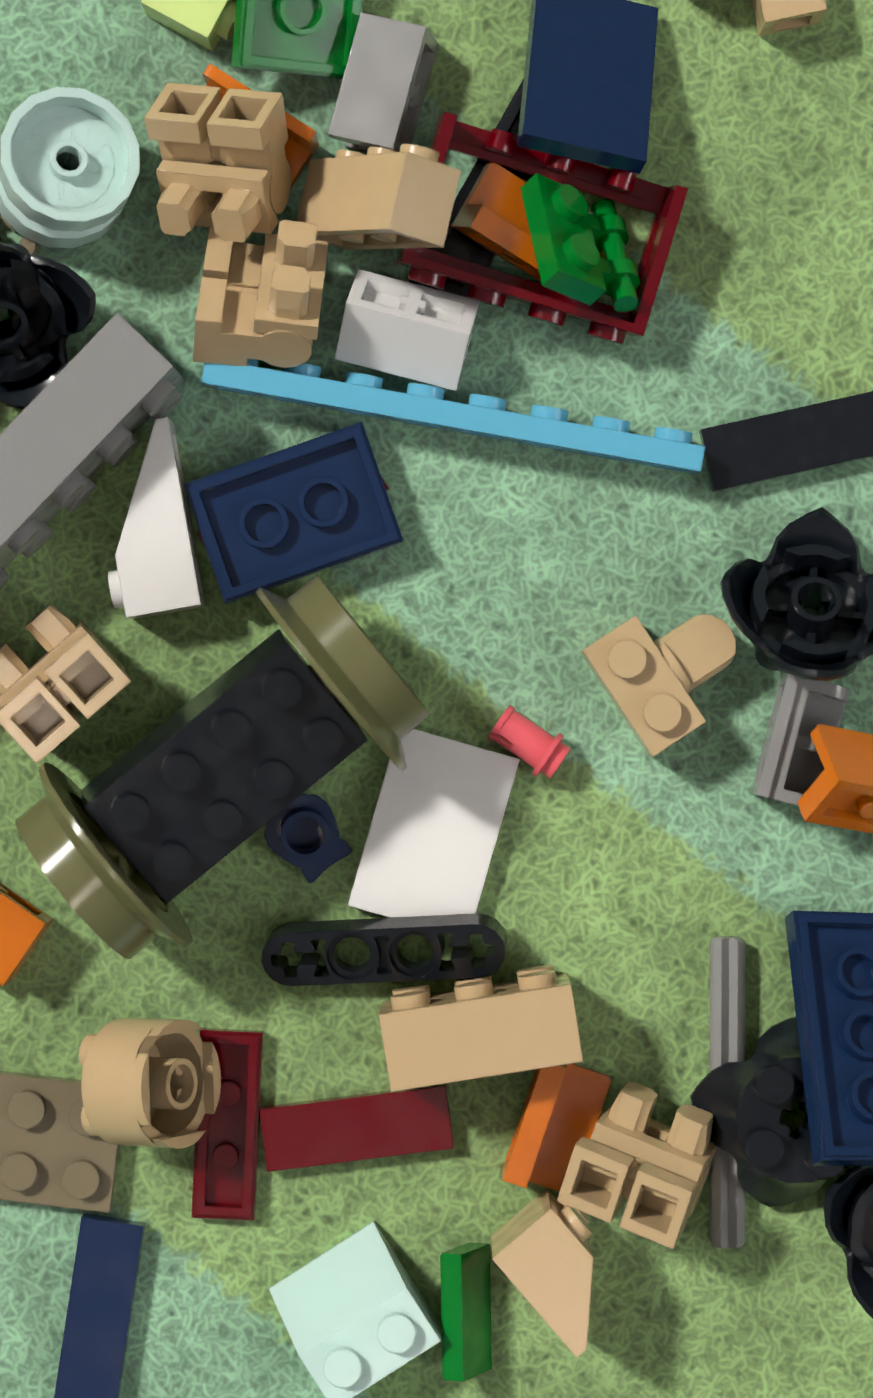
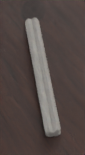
M719 936L712 938L710 942V1071L726 1062L745 1061L746 944L740 937ZM716 1147L712 1162L710 1163L709 1239L714 1247L724 1249L739 1248L745 1243V1190L737 1178V1163L728 1152Z

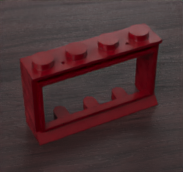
M448 112L439 116L430 148L439 153L438 163L444 164L447 150H451L489 163H497L502 167L534 176L538 173L560 184L571 185L578 191L654 214L637 269L640 284L636 289L639 303L635 309L629 312H618L614 309V306L598 301L587 305L546 288L540 283L427 248H401L396 263L410 267L407 279L438 289H444L446 279L470 286L468 298L500 308H504L506 298L530 304L527 316L558 326H564L566 316L590 323L588 335L621 345L624 343L626 334L644 336L688 188L679 185L665 187L636 178L637 173L615 168L608 169L584 161L517 147V136L499 129L487 131L456 121L458 115Z

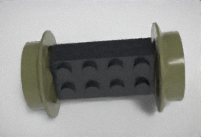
M318 575L314 576L287 599L261 587L255 591L277 623L310 664L304 660L280 629H278L83 789H80L54 765L45 762L39 767L45 796L16 819L17 830L40 868L83 921L122 957L131 959L158 936H162L184 947L191 944L193 941L192 934L172 899L368 741L357 722L401 771L407 768L401 739L431 714Z

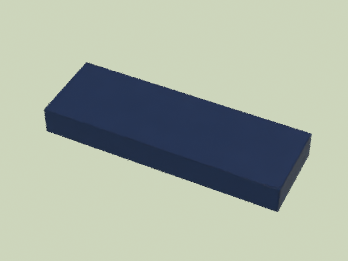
M86 1213L81 1217L54 1398H119L145 1222Z

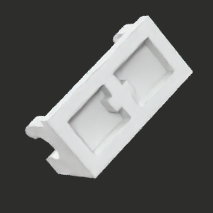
M358 269L346 301L335 359L456 391L480 301Z

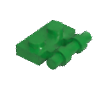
M536 173L520 190L542 286L587 305H591L600 296L606 294L611 296L616 311L629 312L635 309L639 303L636 289L640 284V279L635 262L627 257L625 246L629 241V234L624 218L617 215L614 202L607 199L599 200L591 206L590 214L588 213L589 208L583 193L571 185L560 184Z

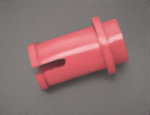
M511 705L508 706L487 737L533 767L534 770L531 774L535 777L541 773L551 779L571 750L569 746L561 742L564 735L559 733L555 738L517 712Z

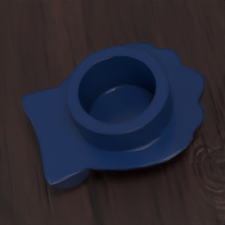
M301 794L266 823L264 837L268 846L282 859L299 867L309 883L314 882L327 868L352 852V849L339 836L338 826L332 810L327 802L318 795Z

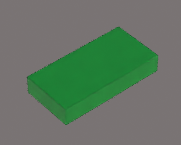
M467 1243L445 1251L440 1255L442 1376H444V1380L464 1382L492 1369L490 1244Z

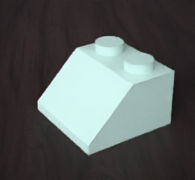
M375 1221L269 1288L300 1359L325 1398H353L441 1341V1324Z

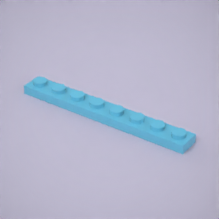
M248 359L247 366L204 363L201 383L208 388L698 474L702 468L705 446L691 444L693 433L683 430L655 427L654 437L629 433L631 422L621 419L594 416L592 426L567 422L569 411L559 408L532 405L530 415L505 411L507 404L505 399L470 394L468 404L443 400L445 389L418 383H408L406 393L382 389L383 378L356 372H346L345 382L320 378L322 368L306 363L297 367L283 368V371L258 367L259 360Z

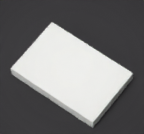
M413 729L401 739L407 768L401 771L389 759L348 906L390 918L476 914L520 759Z

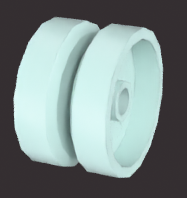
M54 87L28 97L11 113L0 138V213L2 217L21 236L45 247L76 248L98 240L117 222L140 172V146L129 120L110 100L83 88Z

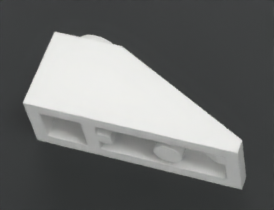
M168 417L155 419L116 550L117 570L108 572L114 608L124 607L126 618L132 620L206 607L188 500L183 485L185 483L175 426Z

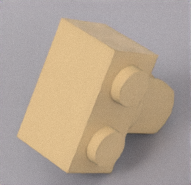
M635 615L580 651V653L648 756L654 757L706 722L688 694L731 663L736 653V639L732 629L722 619L713 615H697L688 619L663 637L653 641Z

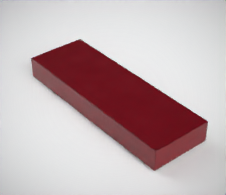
M200 1029L202 1041L212 1042L218 1054L221 1071V1090L215 1114H205L197 1129L206 1131L195 1143L191 1218L255 1219L264 1031Z
M446 1083L394 1092L389 1090L263 1106L259 1109L267 1172L454 1148Z

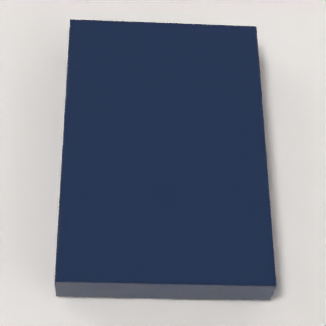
M532 0L517 147L640 174L647 162L658 8L628 0Z
M362 422L183 484L225 604L256 594L255 591L260 587L268 590L404 542Z

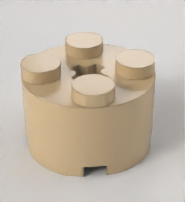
M119 1018L107 1023L97 1034L87 1035L82 1040L79 1048V1061L83 1068L81 1078L83 1101L81 1124L85 1132L92 1136H99L104 1141L113 1145L180 1149L195 1144L206 1131L197 1130L205 1114H215L221 1090V1071L218 1054L213 1043L203 1042L196 1030L202 1028L195 1022L185 1019Z

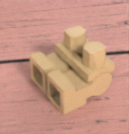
M167 83L144 117L149 140L158 141L162 162L156 169L161 193L156 208L162 232L167 235L186 236L194 226L214 227L215 234L220 236L223 241L241 243L245 242L251 232L272 234L278 224L276 214L284 211L291 190V168L286 159L284 148L289 138L286 127L283 93L229 88L222 98L220 87Z
M282 220L279 222L278 235L266 234L264 246L223 241L220 236L215 234L214 227H209L203 276L195 318L193 362L247 366L248 359L263 360L272 366L292 368L304 364L310 358L313 340H317L329 245V241L316 240L318 226L313 223Z
M51 603L25 625V628L46 650L35 662L29 666L8 642L0 646V724L36 764L80 727L81 718L76 712L80 711L88 720L131 682L130 676L126 673L122 663L82 620L76 625L69 616Z
M630 1081L621 1090L615 1102L611 1104L596 1122L591 1138L582 1137L575 1144L557 1202L611 1223L623 1207L625 1200L628 1199L619 1227L674 1249L685 1229L689 1216L692 1215L698 1203L709 1172L710 1163L717 1146L709 1142L713 1114L693 1105L682 1104L676 1111L671 1127L651 1119L658 1094L651 1088Z

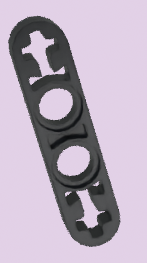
M478 913L290 922L279 925L271 932L263 948L261 961L264 971L272 980L287 986L481 978L493 974L502 965L506 953L507 935L504 927L498 920L489 915ZM475 933L482 934L483 942L492 945L487 948L486 957H475L473 948L466 946L453 947L451 960L442 959L445 947L443 934L452 935L450 946L468 945L471 934ZM407 935H421L432 944L434 952L426 961L419 963L411 962L400 953L398 948L399 941ZM348 937L359 938L368 945L371 957L364 964L349 965L338 956L336 950L337 943ZM319 939L326 940L324 950L326 966L318 964L321 953H316L320 942ZM286 942L294 943V948L298 953H313L302 955L298 966H290L287 956L277 955L281 953Z

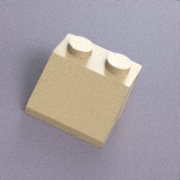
M546 1188L491 1235L492 1260L577 1358L587 1350L593 1272V1253L589 1237L593 1235V1232L588 1226L590 1220L584 1212L557 1202L554 1194Z

